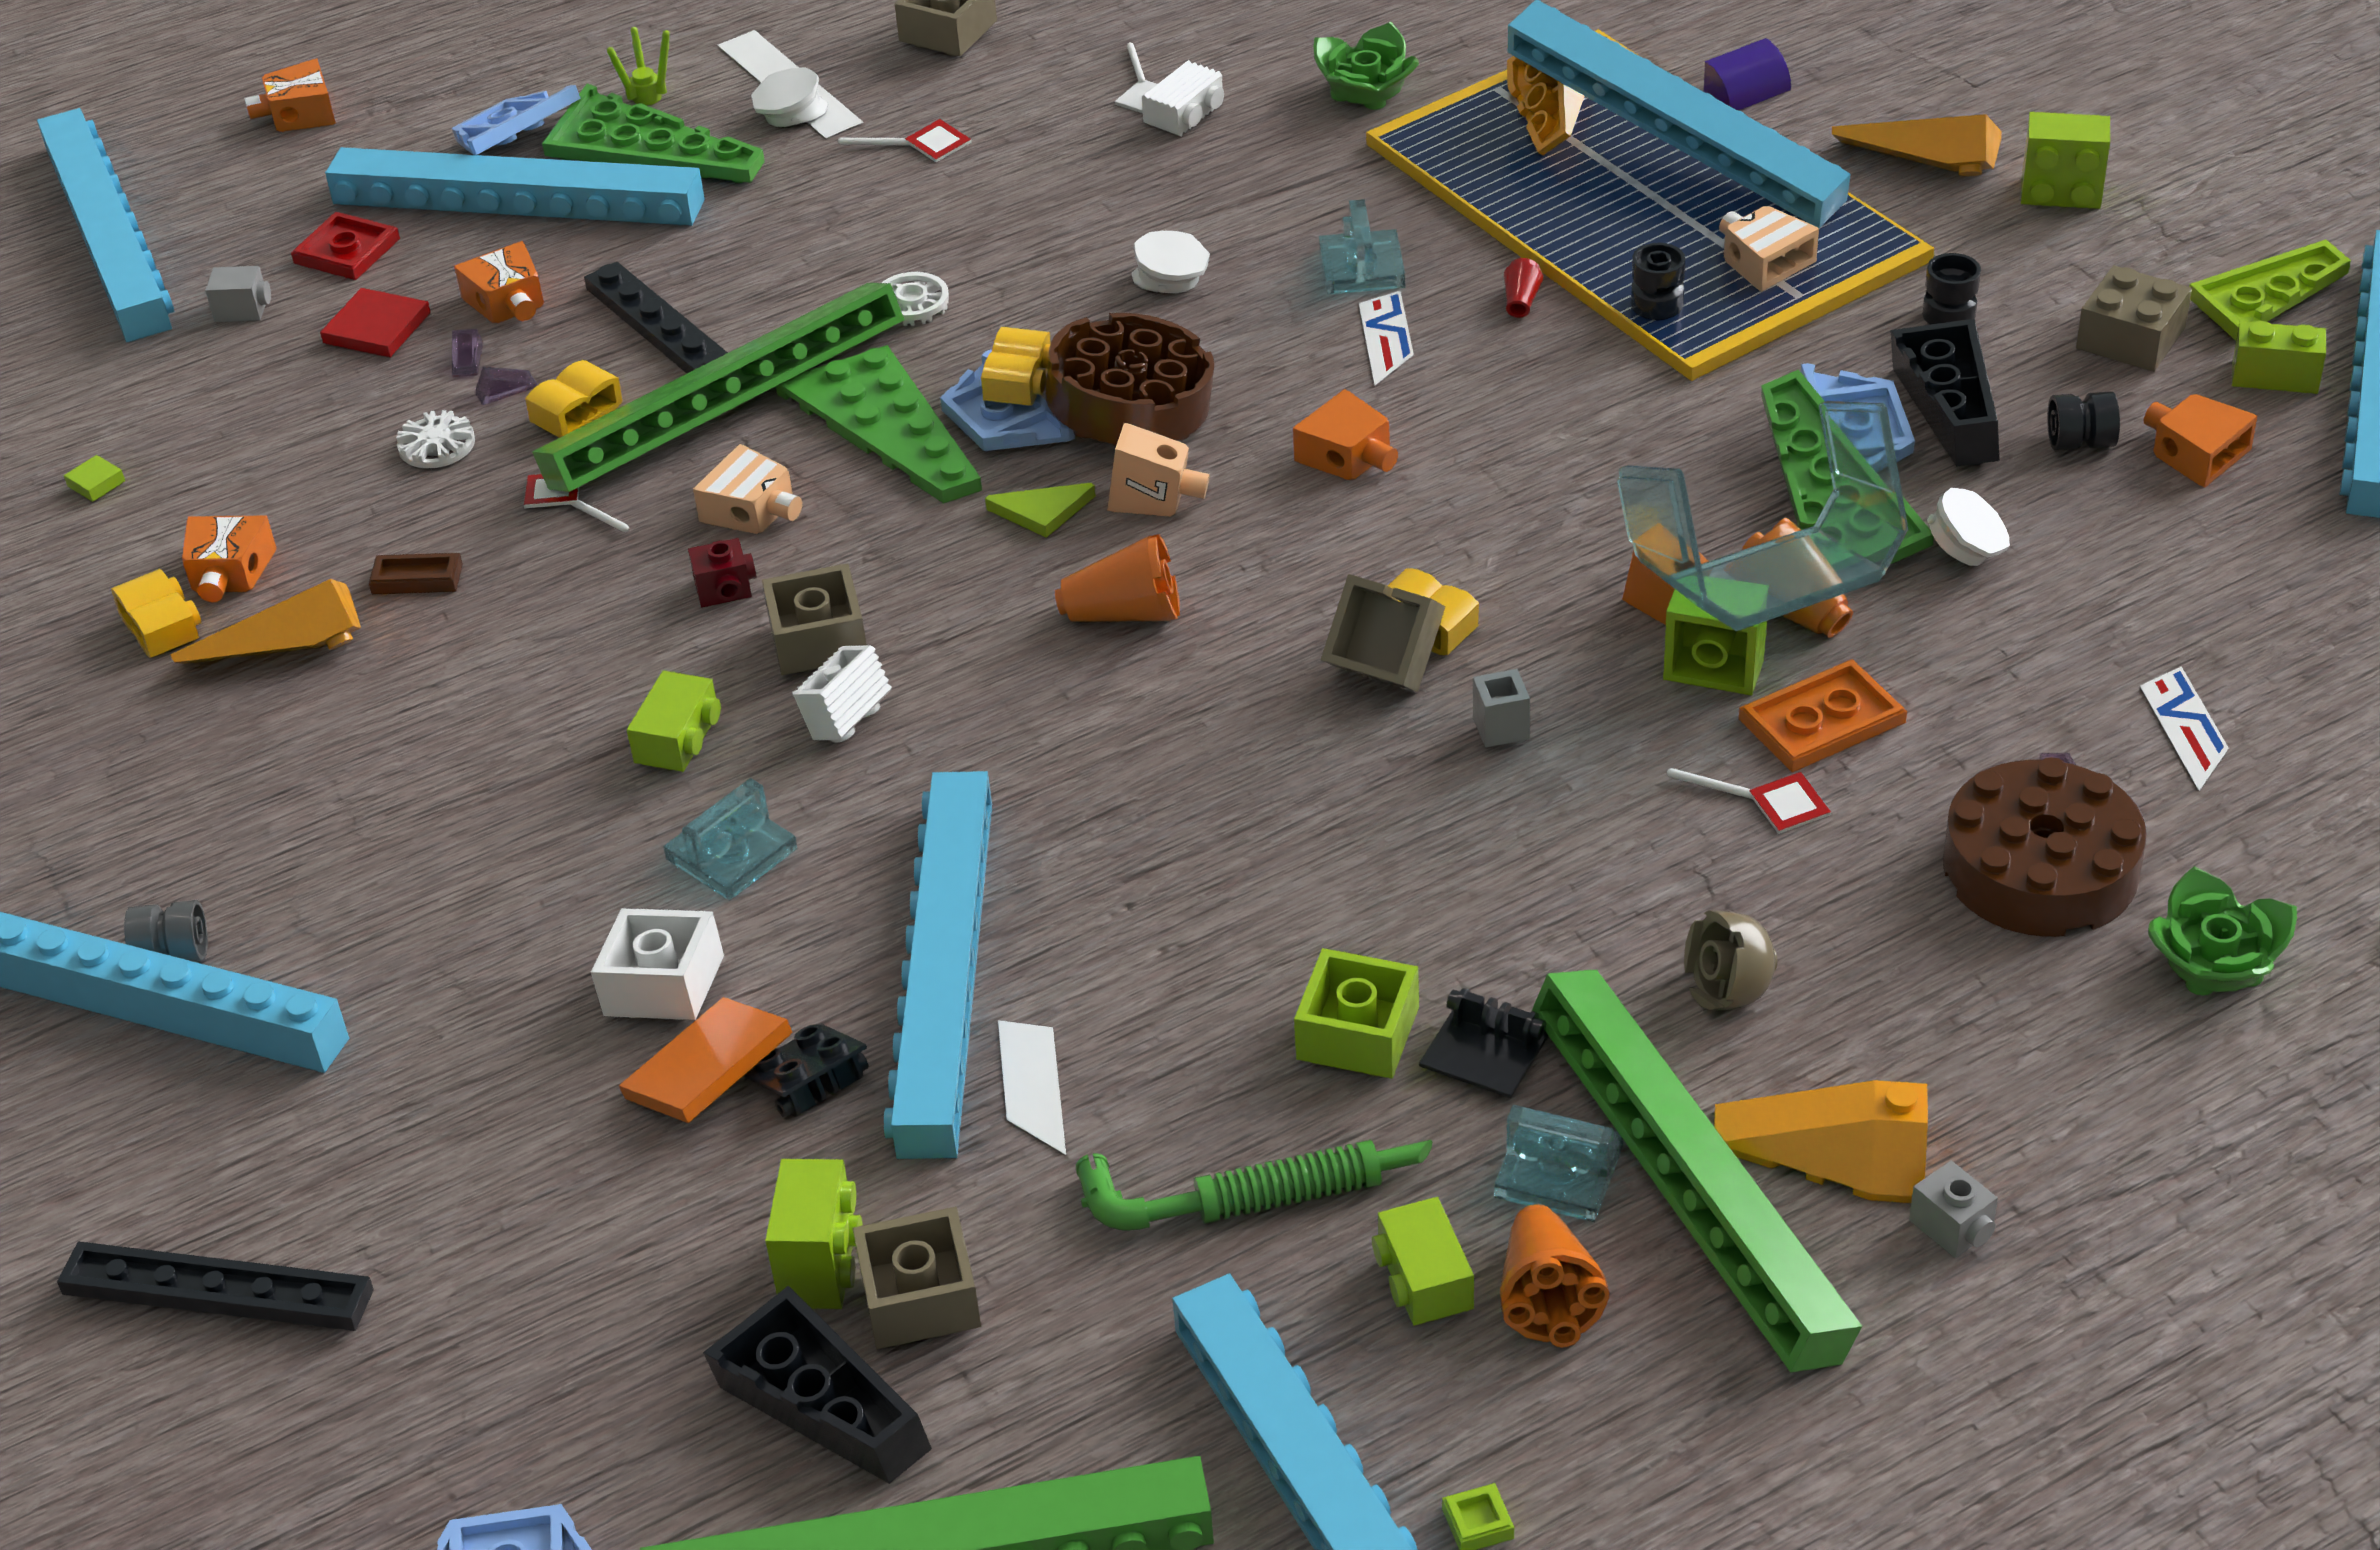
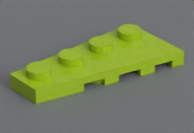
M2325 239L2189 284V287L2192 288L2190 300L2236 340L2239 321H2270L2347 275L2351 260Z

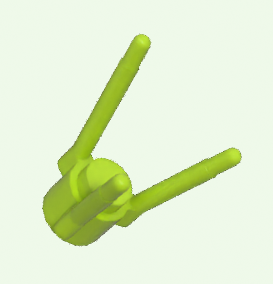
M632 27L630 31L637 69L632 72L630 79L613 47H608L607 53L625 87L627 99L633 100L636 104L653 105L661 100V94L667 93L665 78L670 32L665 30L662 33L657 75L653 69L645 67L638 29Z

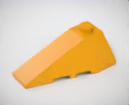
M1515 56L1507 60L1508 90L1519 103L1517 105L1519 113L1527 120L1526 128L1537 152L1545 155L1571 136L1584 95Z
M1987 114L1832 126V135L1842 143L1954 172L1958 171L1960 176H1979L1984 169H1994L2002 131Z
M329 579L170 655L174 663L189 664L317 648L325 645L328 646L329 650H332L352 641L351 633L360 629L361 626L347 585Z
M1873 1080L1715 1104L1714 1127L1737 1158L1771 1169L1780 1165L1805 1172L1806 1180L1823 1185L1825 1179L1851 1187L1853 1188L1852 1195L1871 1201L1911 1203L1913 1186L1925 1179L1928 1130L1927 1084Z

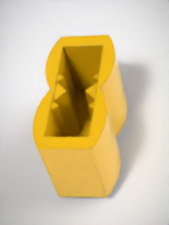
M1001 327L998 330L992 352L988 355L982 370L983 400L1032 406L1037 395H1043L1046 387V373L1051 343L1050 332Z
M586 360L572 363L556 379L540 383L525 398L530 422L559 438L616 410L623 401L619 378Z
M1406 568L1388 585L1392 589L1398 588L1431 598L1446 606L1431 650L1438 655L1450 654L1478 627L1479 602L1467 591L1453 586H1442L1431 574L1418 569Z
M161 569L111 588L120 617L130 632L135 635L141 648L149 658L199 638L196 625L202 622L195 604L192 600L184 601V594L175 577L168 579Z

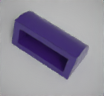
M1767 38L1705 61L1703 92L1711 94L1714 98L1735 110L1744 109L1791 90V79L1785 59L1779 49Z

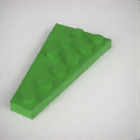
M588 83L579 93L581 99L570 105L542 143L545 156L557 157L563 160L693 167L700 169L701 178L725 179L736 183H751L765 162L763 149L729 136L721 139L710 136V130L702 126H697L694 129L686 127L684 120L641 103L632 106L623 103L622 96L612 92L604 96L598 93L596 86Z
M888 345L872 348L864 353L842 360L831 361L827 365L802 372L776 386L779 396L785 400L791 397L799 402L800 409L808 415L815 413L826 420L829 429L867 454L872 451L882 457V463L890 469L894 470L898 467L910 475L911 483L943 504L982 491L981 477Z
M1799 369L1761 385L1762 401L1797 525L1839 587L1933 546L1934 537L1929 527Z

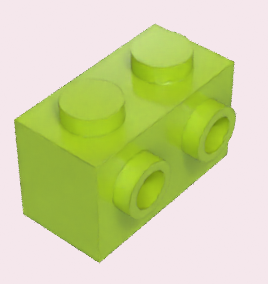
M2239 321L2232 360V386L2318 394L2326 358V328H2317L2310 325L2271 324L2266 321Z
M664 670L661 672L627 728L634 763L681 772L685 771L692 757L699 754L703 739L709 728L717 723L720 716L721 703L716 698L713 679Z
M1439 1197L1378 1212V1235L1372 1236L1371 1239L1373 1252L1379 1267H1388L1391 1276H1389V1286L1393 1300L1397 1307L1405 1306L1413 1326L1473 1310L1474 1274Z

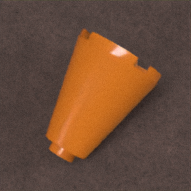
M1149 535L1061 579V588L1055 590V599L1059 613L1061 615L1067 614L1071 622L1171 621L1178 619L1177 616H1180V600L1175 575L1171 576L1167 563L1171 562L1161 535Z

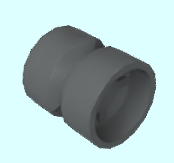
M199 900L174 902L165 911L158 904L128 907L124 920L125 944L189 961L205 960L208 949V933L205 913Z

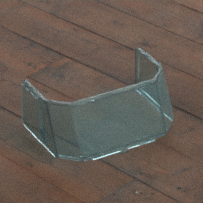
M1826 401L1819 404L1834 490L1814 526L1703 564L1700 562L1682 470L1630 465L1620 467V477L1617 478L1628 540L1630 543H1633L1635 556L1638 557L1642 564L1696 606L1735 631L1879 582L1882 576L1885 575L1908 531L1889 416L1885 404Z

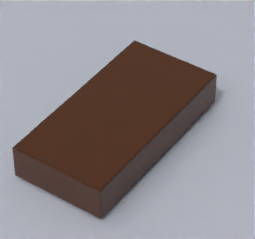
M460 553L377 555L369 579L371 594L456 592L463 566Z

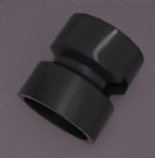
M1650 243L1635 250L1632 256L1631 308L1637 315L1651 320H1665L1681 312L1684 303L1683 280L1685 279L1686 259L1685 254L1680 248L1667 243Z
M1944 253L1935 256L1929 261L1925 282L1926 294L1922 311L1923 318L1929 325L1975 319L1978 302L1976 294L1980 285L1981 267L1974 258L1965 254Z
M2113 391L2088 393L2083 401L2079 396L2073 394L2052 395L2049 399L2047 410L2048 435L2052 449L2070 450L2080 448L2083 441L2090 448L2115 447L2120 433V413L2115 393Z

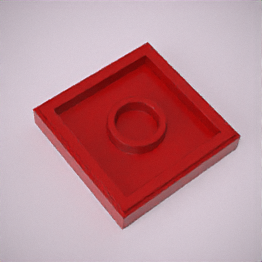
M335 212L291 252L294 264L357 280L400 240V235L397 227Z
M360 288L320 331V334L325 344L391 358L431 311L428 301Z

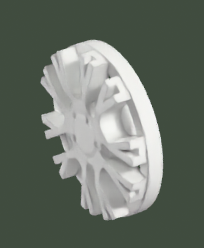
M907 272L894 275L882 282L891 283L905 319L903 321L904 326H907L909 323L911 326H915V320H921L922 324H926V321L930 323L932 322L933 315L938 312L944 314L945 310H947V303H949L948 287L941 278L924 272ZM914 281V283H906L903 285L901 284L903 282Z
M442 410L441 415L438 416L435 415V411H430L429 415L425 412L423 413L424 419L416 422L408 420L407 424L402 425L403 431H398L396 436L397 448L402 460L418 468H439L453 464L464 458L475 444V435L469 419L467 420L465 416L462 418L455 417L453 411L447 413L446 410ZM465 439H466L465 443L460 442V441H457V440H465ZM427 455H428V456H438V458H434V459H425V458L427 457Z

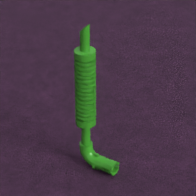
M1370 1139L1356 1142L1355 1148L1351 1144L1345 1145V1150L1341 1146L1335 1147V1153L1329 1148L1325 1149V1155L1319 1150L1315 1151V1157H1313L1312 1153H1305V1159L1301 1155H1296L1295 1161L1291 1157H1287L1284 1164L1281 1159H1278L1274 1162L1275 1166L1272 1165L1271 1161L1265 1162L1264 1168L1259 1163L1255 1164L1254 1170L1251 1166H1245L1244 1172H1242L1241 1168H1236L1234 1174L1227 1170L1224 1172V1177H1222L1220 1172L1214 1174V1179H1212L1210 1174L1195 1177V1191L1146 1202L1143 1197L1123 1199L1121 1191H1115L1109 1172L1108 1161L1102 1154L1093 1153L1096 1169L1093 1170L1091 1168L1087 1154L1078 1160L1075 1170L1085 1198L1081 1199L1082 1207H1088L1094 1218L1107 1227L1130 1231L1149 1228V1222L1194 1212H1200L1202 1221L1205 1224L1219 1221L1220 1215L1224 1219H1228L1231 1212L1234 1217L1240 1216V1210L1246 1215L1250 1214V1208L1255 1213L1260 1212L1261 1206H1263L1264 1210H1269L1271 1204H1273L1274 1208H1279L1281 1201L1285 1206L1291 1204V1199L1297 1204L1301 1202V1197L1306 1202L1311 1200V1195H1313L1314 1199H1320L1321 1193L1325 1197L1331 1196V1191L1335 1195L1341 1194V1188L1347 1193L1351 1192V1186H1353L1355 1191L1361 1190L1362 1184L1365 1189L1379 1186L1382 1183V1171L1422 1163L1429 1155L1433 1142L1432 1140L1376 1151L1373 1141Z

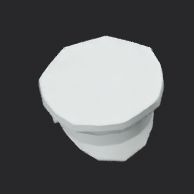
M806 67L790 68L772 73L751 94L756 113L763 114L767 122L775 127H787L817 119L825 114L828 103L817 93L818 75Z
M1179 231L1149 232L1139 238L1133 246L1138 265L1132 272L1133 281L1138 287L1153 292L1174 294L1187 292L1194 288L1199 281V277L1204 275L1208 267L1210 253L1191 234Z
M1950 488L1939 497L1936 512L1927 519L1931 533L1939 546L1947 554L1969 566H1978L1988 557L2005 552L2010 546L2009 535L1998 513L1973 491Z

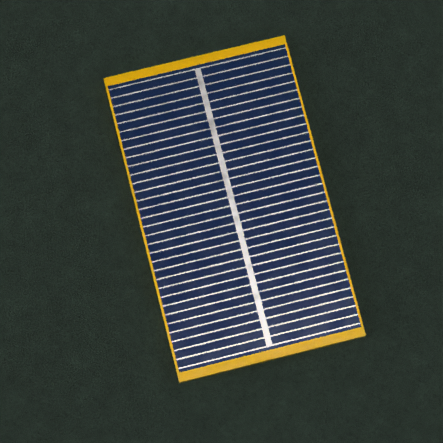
M1599 29L1595 30V32H1597V33L1601 34L1602 36H1604V37L1610 39L1611 41H1615V42L1619 43L1618 41H1616L1615 39L1611 38L1610 36H1608L1607 34H1605V33L1602 32L1601 30H1599ZM1507 70L1366 132L1367 146L1518 256L1535 261L1540 266L1543 274L1690 381L1928 264L1934 257V247L1848 192L1847 201L1819 228L1817 261L1761 292L1725 261V234L1721 233L1719 229L1722 218L1731 211L1745 217L1761 207L1770 206L1802 221L1805 220L1584 96L1571 136L1545 155H1541L1537 152L1526 128L1528 124L1526 118L1517 109L1519 104L1517 99L1508 90ZM1650 243L1672 244L1683 251L1686 259L1685 279L1683 280V308L1679 314L1665 320L1643 318L1637 315L1631 308L1632 256L1635 250Z

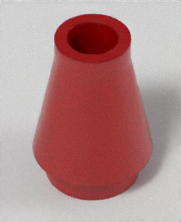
M1515 259L1504 271L1507 299L1506 311L1509 315L1516 318L1526 317L1530 313L1531 305L1543 282L1540 266L1531 259Z

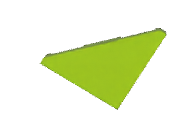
M1082 483L988 495L985 498L986 510L1047 538L1096 497L1095 485L1092 483Z

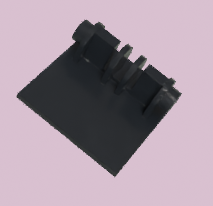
M1462 988L1461 991L1453 989L1448 996L1446 1007L1452 1011L1420 1060L1419 1066L1512 1098L1549 1036L1545 1031L1546 1021L1539 1019V1013L1534 1011L1530 1013L1512 1007L1508 1002H1504L1498 1009V1000L1496 998L1490 997L1485 1004V997L1471 993L1469 989Z
M822 1023L809 1025L799 1030L795 1034L794 1040L771 1051L743 1077L780 1095V1098L774 1102L782 1117L785 1118L790 1114L797 1117L816 1105L814 1098L818 1102L826 1100L824 1088L831 1095H834L839 1089L842 1090L863 1078V1071L868 1069L869 1065L861 1052L867 1049L865 1043Z

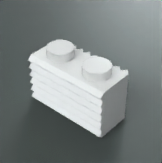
M1188 60L1142 96L1143 122L1182 137L1183 132L1186 133L1188 129L1191 130V127H1195L1201 118L1204 119L1205 115H1209L1210 111L1213 112L1214 109L1222 105L1224 99L1222 74L1219 71L1215 72L1214 69L1209 70L1207 66L1203 68L1201 64L1199 66L1195 62L1192 64Z
M871 645L842 646L838 648L839 651L834 652L833 656L828 658V661L823 662V666L818 667V670L813 672V675L809 676L808 680L802 682L803 685L797 687L798 690L792 692L813 740H830L833 743L845 741L854 735V726L862 718L868 717L880 709L879 702L890 692L892 687L887 684L889 679L884 676L885 671L881 669L882 664L877 661L879 656L874 653L876 649Z

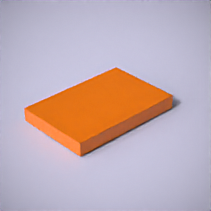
M1853 659L1739 707V720L1792 773L1906 723L1907 710Z
M722 997L619 1085V1088L626 1100L690 1123L793 1032L786 1018Z

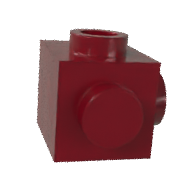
M739 538L725 541L719 540L711 544L688 548L694 583L701 608L752 597L749 580L757 578L751 553L743 555Z

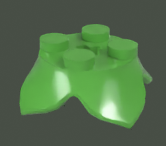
M1392 22L1368 30L1361 36L1355 47H1350L1347 42L1335 37L1314 38V59L1331 87V98L1336 101L1364 104L1366 108L1373 110L1381 109L1386 105V100L1391 99L1400 92L1405 78L1419 65L1418 59L1414 56L1405 59L1406 44L1404 37Z
M2193 866L2174 885L2168 899L2167 918L2159 916L2150 921L2148 935L2154 945L2167 957L2170 967L2180 978L2185 980V985L2190 992L2196 995H2209L2214 991H2237L2261 984L2264 975L2274 969L2273 962L2287 948L2294 936L2297 906L2274 899H2257L2246 906L2241 905L2237 902L2231 887L2223 880Z

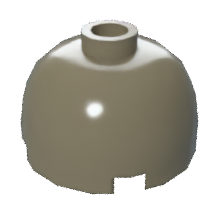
M1721 910L1704 912L1707 915L1706 918L1693 922L1685 942V973H1694V980L1698 988L1689 987L1692 997L1701 1007L1709 1010H1732L1755 1002L1768 989L1778 962L1777 953L1766 929L1757 920L1745 914Z

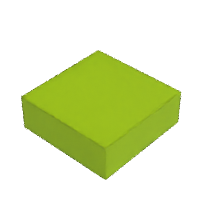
M95 455L64 475L67 487L92 502L125 482L122 470L98 455Z
M1495 1483L1442 1498V1510L1459 1550H1477L1514 1539L1515 1527Z

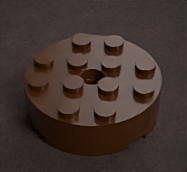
M1109 313L1108 320L1090 323V320L1085 317L1063 327L1050 343L1045 398L1049 409L1055 417L1072 429L1074 434L1080 438H1092L1111 443L1116 447L1124 423L1173 440H1184L1191 433L1195 432L1208 416L1214 375V358L1211 351L1205 352L1199 346L1200 338L1178 324L1161 318L1135 313Z
M2054 757L2042 760L2008 762L1977 773L1954 796L1948 813L1943 869L1945 876H1949L1957 889V898L1976 915L2001 928L2022 934L2045 937L2065 936L2066 929L2090 925L2092 930L2120 916L2133 901L2137 892L2147 835L2146 825L2133 799L2105 774L2065 763L2063 760Z

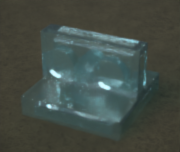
M1365 199L1349 200V216L1342 217L1343 234L1319 236V251L1326 294L1406 288L1405 271L1397 229L1370 231Z
M749 778L683 827L682 833L663 846L666 860L729 901L798 849L795 835L769 819L763 785L752 778Z
M1512 1105L1507 1118V1154L1494 1184V1197L1527 1206L1535 1204L1544 1205L1555 1213L1595 1222L1622 1151L1623 1139L1613 1128Z

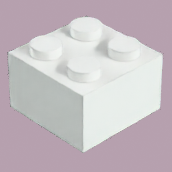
M621 908L591 970L603 1016L696 1020L724 957L713 912Z

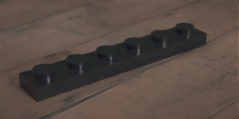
M616 261L612 264L604 265L597 271L584 276L586 289L685 373H689L728 353L619 262Z
M80 1241L77 1242L57 1280L62 1295L356 1331L374 1291L371 1279L368 1276Z

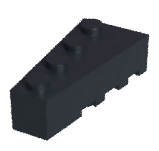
M1975 319L1890 330L1893 370L1956 467L2000 461L1998 419Z
M789 1286L703 1352L721 1389L889 1484L932 1449L918 1414Z

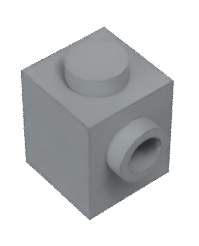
M213 267L205 292L214 322L261 320L265 305L270 304L271 289L269 282L263 281L260 267Z
M1518 669L1473 677V719L1485 748L1530 739V697Z
M1950 1160L1913 1186L1909 1221L1954 1258H1957L1972 1246L1980 1247L1990 1239L1996 1228L1994 1221L1998 1197Z

